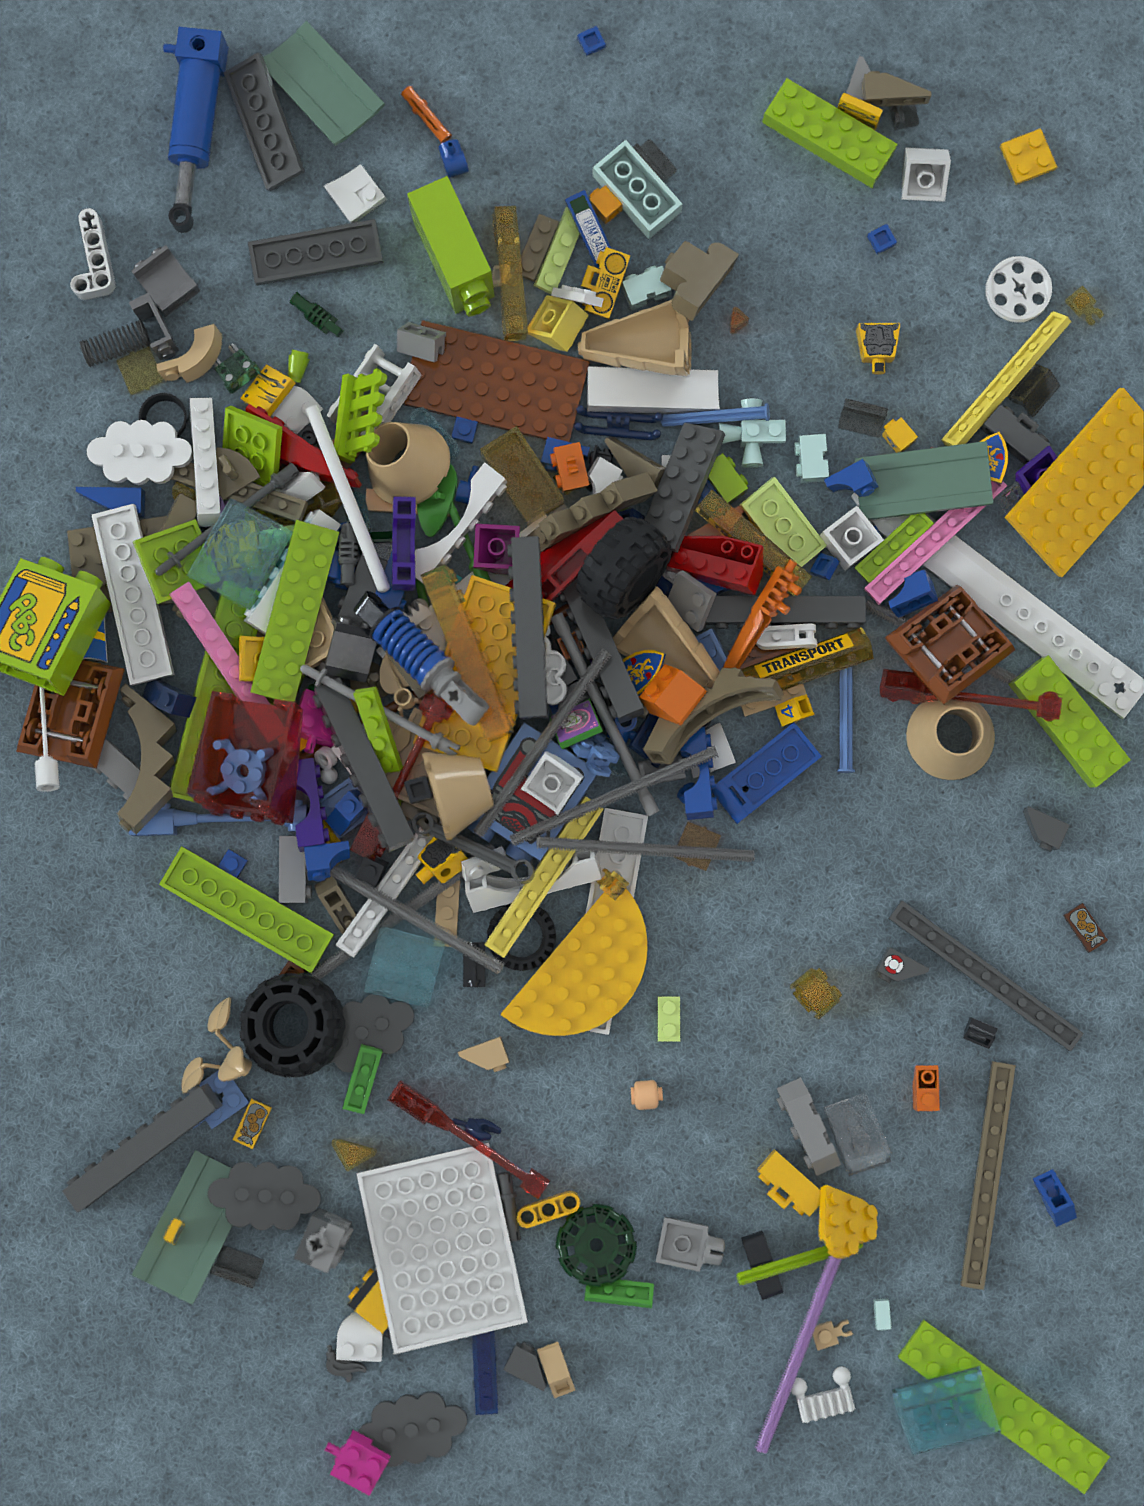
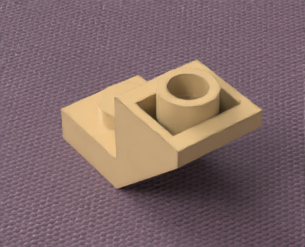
M555 1342L537 1349L554 1399L575 1391L559 1343Z

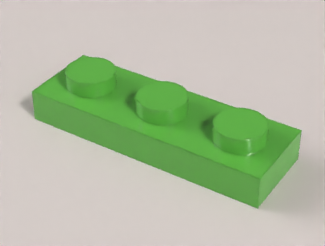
M360 1044L342 1109L361 1114L365 1113L382 1055V1049Z
M618 1280L610 1285L605 1283L600 1284L601 1287L586 1286L584 1301L652 1308L654 1283Z

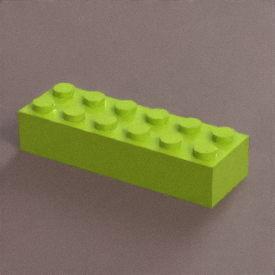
M786 78L765 111L762 121L763 124L870 188H873L898 145Z
M1049 655L1041 657L1008 683L1089 788L1098 787L1131 760Z

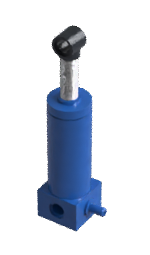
M178 27L176 45H163L164 53L175 54L179 64L168 160L179 166L175 204H173L169 211L168 217L177 232L186 233L192 229L194 224L191 216V201L195 169L206 168L209 165L219 77H225L228 46L222 31ZM186 216L183 222H176L178 217Z

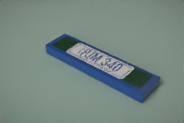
M585 190L566 198L565 203L594 266L599 268L600 264L596 263L599 252H604L606 247H611Z

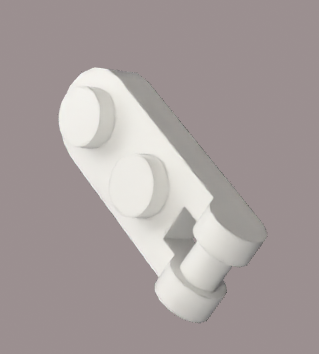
M816 625L768 626L763 631L756 645L762 650L813 649L817 647V639L814 637ZM804 633L806 638L799 639V634Z

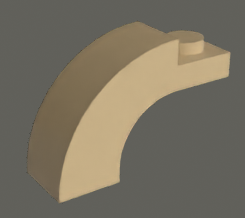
M215 324L194 329V342L190 350L179 358L156 364L158 373L165 381H174L179 377H183L187 383L203 376L214 365L220 354L222 346L221 332Z

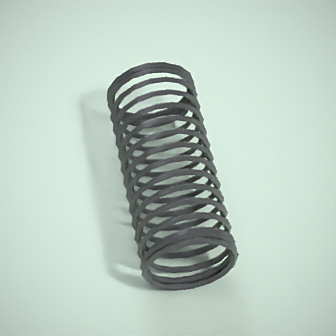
M142 320L135 322L142 344L133 323H131L138 346L127 324L126 328L131 337L133 347L128 340L124 327L122 326L121 328L128 348L124 343L120 329L117 327L124 351L120 346L115 330L113 329L112 332L118 344L119 352L110 331L107 332L115 355L104 332L103 336L109 348L110 356L101 335L99 334L98 337L106 358L101 351L96 336H94V340L101 359L96 352L91 338H89L96 360L92 355L88 341L86 339L80 341V348L87 365L93 367L94 363L96 365L99 362L103 363V359L107 362L108 358L110 360L113 357L117 358V354L121 357L122 353L126 355V351L131 353V350L133 352L136 349L140 350V346L143 349L145 345L147 347L150 346V339Z

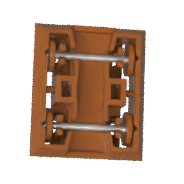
M959 585L951 588L939 597L938 601L928 605L885 637L888 644L943 705L1015 651L1009 639ZM927 620H929L930 623L924 629V631L920 633L918 636H916V634L923 628L921 625ZM979 659L981 663L976 666L974 662ZM970 666L972 670L964 675L963 671Z
M82 660L64 696L57 693L50 694L49 690L44 689L46 727L49 730L47 731L48 756L53 757L57 761L97 769L124 668ZM35 685L16 752L42 757L44 754L40 687Z

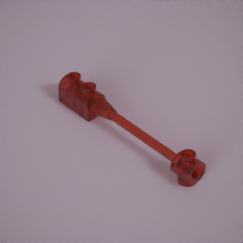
M883 669L880 697L888 698L893 702L906 700L912 704L938 701L914 672ZM1052 691L1039 695L1038 701L960 692L952 698V700L1037 710V717H1041L1046 721L1060 720L1063 699Z
M426 693L419 706L422 714L427 717L422 728L430 732L435 722L442 723L444 719L448 721L454 710L443 698L437 697L435 693H431V695ZM420 736L417 737L392 788L397 801L404 782L407 780L426 741ZM368 811L350 851L369 859H376L377 856L381 858L386 847H381L377 838L380 834L376 827L373 828L368 819V815H370Z
M399 1081L387 1099L422 1124L428 1123L447 1132L450 1131L521 1179L523 1182L520 1188L535 1198H540L551 1181L533 1168H531L529 1173L525 1172L455 1125L438 1107V1104L404 1081Z

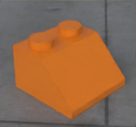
M664 664L639 696V699L650 714L682 725L707 691L680 669Z

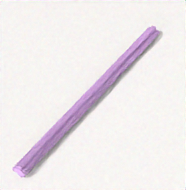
M828 1256L830 1259H827L829 1260L827 1262L828 1265L825 1264L827 1266L824 1267L826 1268L824 1270L825 1273L822 1272L824 1274L821 1275L823 1278L820 1277L822 1279L819 1280L821 1283L818 1282L820 1286L817 1285L819 1287L816 1288L818 1291L815 1290L817 1294L814 1293L816 1296H813L815 1299L812 1298L814 1302L811 1301L813 1303L810 1304L812 1306L810 1307L811 1310L808 1309L810 1311L807 1312L809 1315L805 1317L807 1320L804 1319L806 1323L803 1322L805 1324L802 1325L804 1328L801 1327L803 1331L800 1330L802 1332L799 1333L801 1336L798 1335L800 1339L797 1338L799 1340L796 1341L798 1344L795 1343L797 1347L794 1346L796 1348L793 1349L795 1352L792 1351L794 1353L791 1354L793 1357L790 1356L791 1359L789 1361L791 1362H788L790 1365L787 1364L788 1367H785L788 1369L785 1370L787 1373L784 1372L786 1375H782L785 1377L782 1378L784 1381L780 1380L783 1382L779 1383L782 1386L777 1388L780 1390L776 1391L778 1394L775 1393L777 1396L774 1397L777 1399L773 1398L775 1402L772 1401L774 1404H771L773 1406L771 1407L772 1410L769 1409L771 1411L768 1412L770 1414L768 1415L769 1418L766 1417L768 1419L765 1420L767 1423L764 1422L766 1424L763 1425L765 1428L762 1427L764 1431L761 1430L763 1432L760 1433L762 1436L759 1435L761 1439L758 1438L760 1440L757 1441L759 1444L756 1443L758 1447H755L760 1453L768 1452L772 1437L776 1431L775 1429H777V1424L780 1421V1416H782L783 1408H785L786 1400H788L807 1347L811 1341L810 1339L816 1328L815 1326L819 1320L818 1318L821 1315V1310L826 1302V1297L829 1294V1289H831L832 1281H834V1276H836L837 1268H839L841 1263L840 1260L842 1259Z

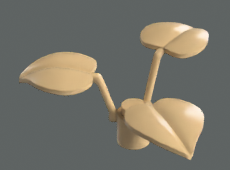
M385 654L380 666V684L385 692L391 695L394 694V701L399 705L397 709L399 715L403 717V710L411 709L415 703L426 706L427 702L415 698L406 689V687H409V684L388 655ZM388 720L397 750L400 752L409 744L411 732Z
M230 997L220 1002L208 1019V1031L211 1033L215 1032L230 1051L222 1065L203 1064V1058L201 1057L193 1059L183 1074V1094L187 1093L193 1086L201 1083L205 1068L219 1069L218 1078L223 1082L240 1076L244 1077L251 1070L252 1061L244 1057L243 1049L239 1046L233 1047L220 1033V1029L226 1026L229 1019Z

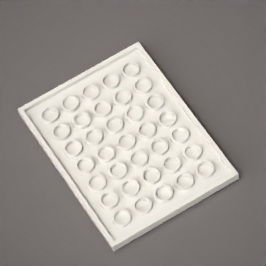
M489 1143L356 1173L394 1354L528 1322Z

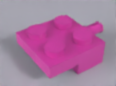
M305 689L298 710L294 714L289 733L306 739L307 744L304 751L313 753L315 744L331 748L333 746L331 735L333 734L330 727L326 728L321 716L324 714L321 708L317 709L313 702L312 696H314V691Z
M353 1430L347 1442L341 1448L328 1442L324 1451L336 1456L335 1465L330 1475L370 1496L391 1456L372 1446V1439Z

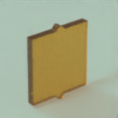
M687 822L678 845L684 847L695 846V848L696 846L700 848L711 847L712 849V847H717L721 835L707 830L706 826L700 827ZM678 855L674 857L686 862L688 866L693 865L704 871L707 870L711 861L710 859H705V857L704 859H697V857L694 859V857L689 858V856L688 858L686 856L685 858H681V856L678 858Z

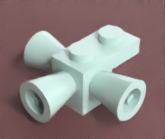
M756 398L741 400L742 408L762 406V400ZM742 420L740 426L719 423V430L725 433L722 444L740 440V447H745L742 467L757 468L763 466L760 447H762L763 443L786 442V420Z

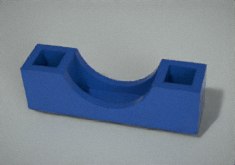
M701 727L680 749L682 758L691 757L708 749L707 747H712L711 735L706 734L705 727ZM710 758L711 761L708 759V762L705 760L706 763L703 761V764H698L700 770L699 779L691 789L684 792L687 820L714 818L713 810H718L716 796L712 797L711 790L716 789L714 775L710 776L709 769L714 768L712 758Z

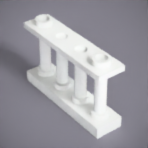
M374 344L366 353L365 359L353 376L358 378L359 374H372L373 369H376L377 366L398 376L393 386L390 387L384 384L379 387V391L386 394L383 404L377 407L376 412L382 415L381 424L392 421L422 374L409 362L402 369L383 358L385 356L384 352L378 345ZM340 396L331 405L327 414L334 424L337 423ZM365 430V431H362V432L360 433V435H361V436H362V435H365V434H366V430Z

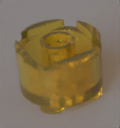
M809 968L790 985V989L795 988L796 991L793 992L795 998L808 1013L813 1010L816 1013L813 1017L820 1020L840 1002L839 998L842 994L834 985L831 987L826 981L828 979L827 975L820 968L817 970Z

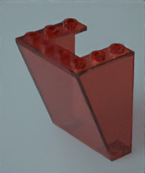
M212 691L187 789V794L194 799L193 801L201 804L202 808L209 810V813L215 816H222L224 813L230 814V817L236 819H243L244 816L251 817L250 819L256 822H264L265 819L271 820V823L276 825L293 824L303 709L296 702L274 699V705L240 701L232 693ZM229 739L236 750L249 749L256 752L266 748L274 750L273 756L265 761V781L261 786L267 796V801L252 799L251 797L255 796L253 792L235 793L230 788L217 795L206 792L208 787L216 786L224 781L220 767L228 753L224 748L214 749V741ZM246 765L240 767L242 776L247 777L249 774V769Z

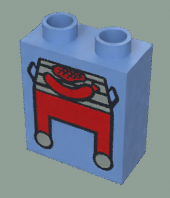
M525 722L504 752L498 772L492 771L487 778L493 801L498 797L506 783L510 781L509 778L513 776L514 771L519 767V764L521 765L522 760L526 758L527 753H529L537 739L542 735ZM549 740L550 743L548 742L549 745L544 747V752L538 756L539 759L535 761L536 763H533L534 766L531 765L532 768L528 770V775L522 779L523 782L519 784L520 786H517L518 789L515 788V793L510 795V800L506 802L505 807L501 809L502 811H499L500 814L496 816L497 818H494L495 821L492 820L494 823H491L490 828L488 827L489 830L482 837L483 840L489 843L496 833L510 842L505 852L506 855L515 861L524 859L530 862L534 858L540 862L548 850V847L547 849L545 847L544 849L542 847L537 849V837L535 835L532 839H526V842L524 840V843L522 841L519 845L516 843V846H513L509 837L520 830H526V828L536 825V823L544 822V820L557 815L551 808L526 791L521 790L543 754L547 751L558 756L577 769L583 776L580 784L560 811L561 814L578 806L598 776L589 771L585 765L586 762L568 750L561 749L560 745ZM483 815L471 823L467 829L473 832L475 826L477 827L478 822L482 820ZM561 824L560 827L557 825V828H552L550 831L547 830V833L544 831L542 835L539 833V836L555 838L563 826Z

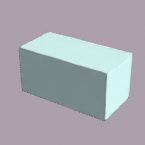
M887 1298L873 1299L875 1328L877 1330L891 1329L889 1300Z

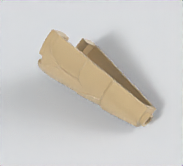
M669 300L649 309H643L619 320L614 319L582 332L581 342H578V353L585 360L615 367L625 366L641 371L647 370L668 375L688 376L691 371L692 360L691 332H689L688 324L690 320L674 310L671 303L672 300Z
M655 587L612 637L618 652L625 656L643 650H655L666 654L663 665L666 664L680 669L702 687L712 689L720 672L703 644L698 642L688 624L683 621L659 587Z

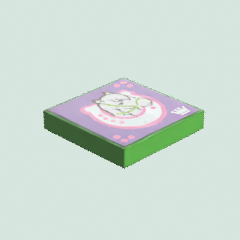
M590 699L573 706V711L569 713L570 715H567L568 718L565 717L567 720L560 724L562 727L559 726L560 729L556 731V737L561 749L603 732Z

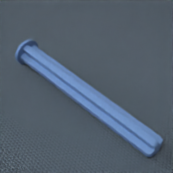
M765 403V406L664 414L661 424L663 427L684 425V422L704 424L766 419V421H769L770 411L768 403Z
M851 663L840 664V769L837 770L839 773L855 772L853 769V665Z

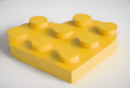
M829 1185L822 1186L820 1193L819 1238L820 1241L824 1240L826 1247L830 1250L827 1251L828 1254L834 1258L843 1259L857 1254L859 1244L874 1240L877 1237L878 1228L876 1218L878 1212L876 1207L869 1205L861 1198Z

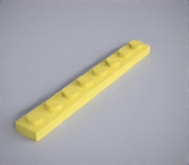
M1054 311L1051 312L942 438L946 446L966 444L1071 323L1068 316Z
M584 796L578 805L580 806V804L590 801L591 799ZM598 807V810H593L591 813L588 812V815L585 813L586 815L583 814V817L580 815L581 818L578 816V819L575 817V820L568 821L556 838L584 839L604 809ZM550 847L535 868L534 878L522 887L484 944L486 947L503 958L506 956L575 853V849L574 851L573 849L567 851V848L565 851L564 848L563 850L562 848L560 850L559 848L558 850L556 848L553 850L552 848L551 850Z

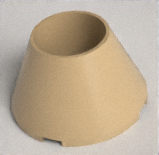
M387 422L374 429V433L379 435L380 441L376 447L372 448L370 453L366 452L370 483L375 493L382 500L390 504L393 503V496L416 497V504L431 497L439 489L437 486L443 477L447 476L450 466L449 447L442 435L426 425ZM406 448L404 454L397 461L392 463L394 457L401 450Z
M959 693L944 705L935 696H931L923 701L910 717L906 740L912 758L923 771L939 779L958 780L976 773L985 765L994 747L995 733L992 720L984 707L973 698ZM943 715L959 716L970 726L972 742L965 753L950 752L940 744L936 729Z
M425 752L422 753L423 762L426 767L425 770L439 819L443 826V832L448 841L494 806L492 795L480 758Z

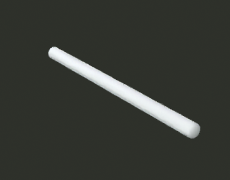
M318 405L308 407L305 411L376 588L380 593L387 592L390 589V584Z

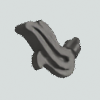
M331 1345L327 1346L326 1369L329 1373L345 1377L346 1382H350L352 1372L362 1371L365 1373L367 1371L365 1365L360 1362L336 1360L335 1350H332Z

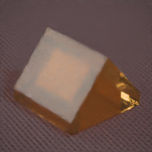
M738 307L732 309L731 334H735L748 325L749 318Z

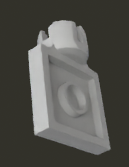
M664 1217L656 1262L700 1272L702 1264L707 1263L716 1266L721 1264L723 1254L713 1252L711 1249L724 1252L725 1240L710 1236L708 1234L709 1226Z

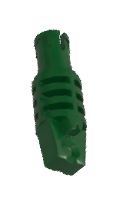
M298 292L290 299L289 303L304 313L305 319L326 335L331 331L337 337H340L344 332L335 324L338 319L319 304L309 302Z

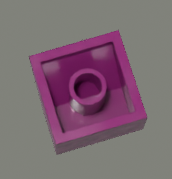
M476 524L473 568L493 574L509 575V566L513 565L512 558H508V544H512L511 538L519 537L520 526Z

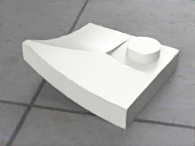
M361 164L344 176L324 186L350 223L359 221L387 200Z

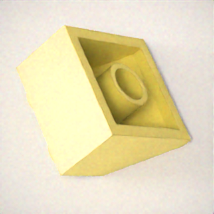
M546 295L525 332L554 349L568 352L589 315L572 300Z

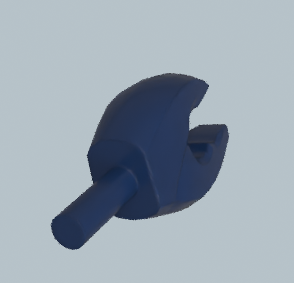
M456 1118L452 1120L453 1124L465 1127V1133L478 1141L490 1140L491 1134L488 1132L501 1133L500 1127L486 1119L469 1118L467 1122Z

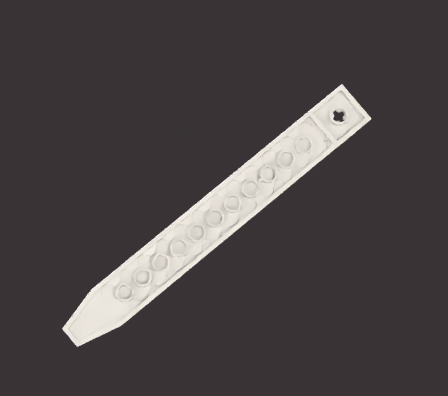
M854 492L851 498L859 507L858 495ZM925 513L934 523L937 522L934 518ZM910 515L870 520V522L887 538ZM956 535L922 565L951 588L956 585L961 586L987 616L1039 656L1049 655L1065 676L1121 719L1126 717L1143 695L1144 679L1105 651ZM1115 683H1116V684L1122 683V684L1124 685V686H1123V689H1124V692H1123V693H1122V692H1119L1118 694L1115 693V690H1116V688H1115V686H1114Z

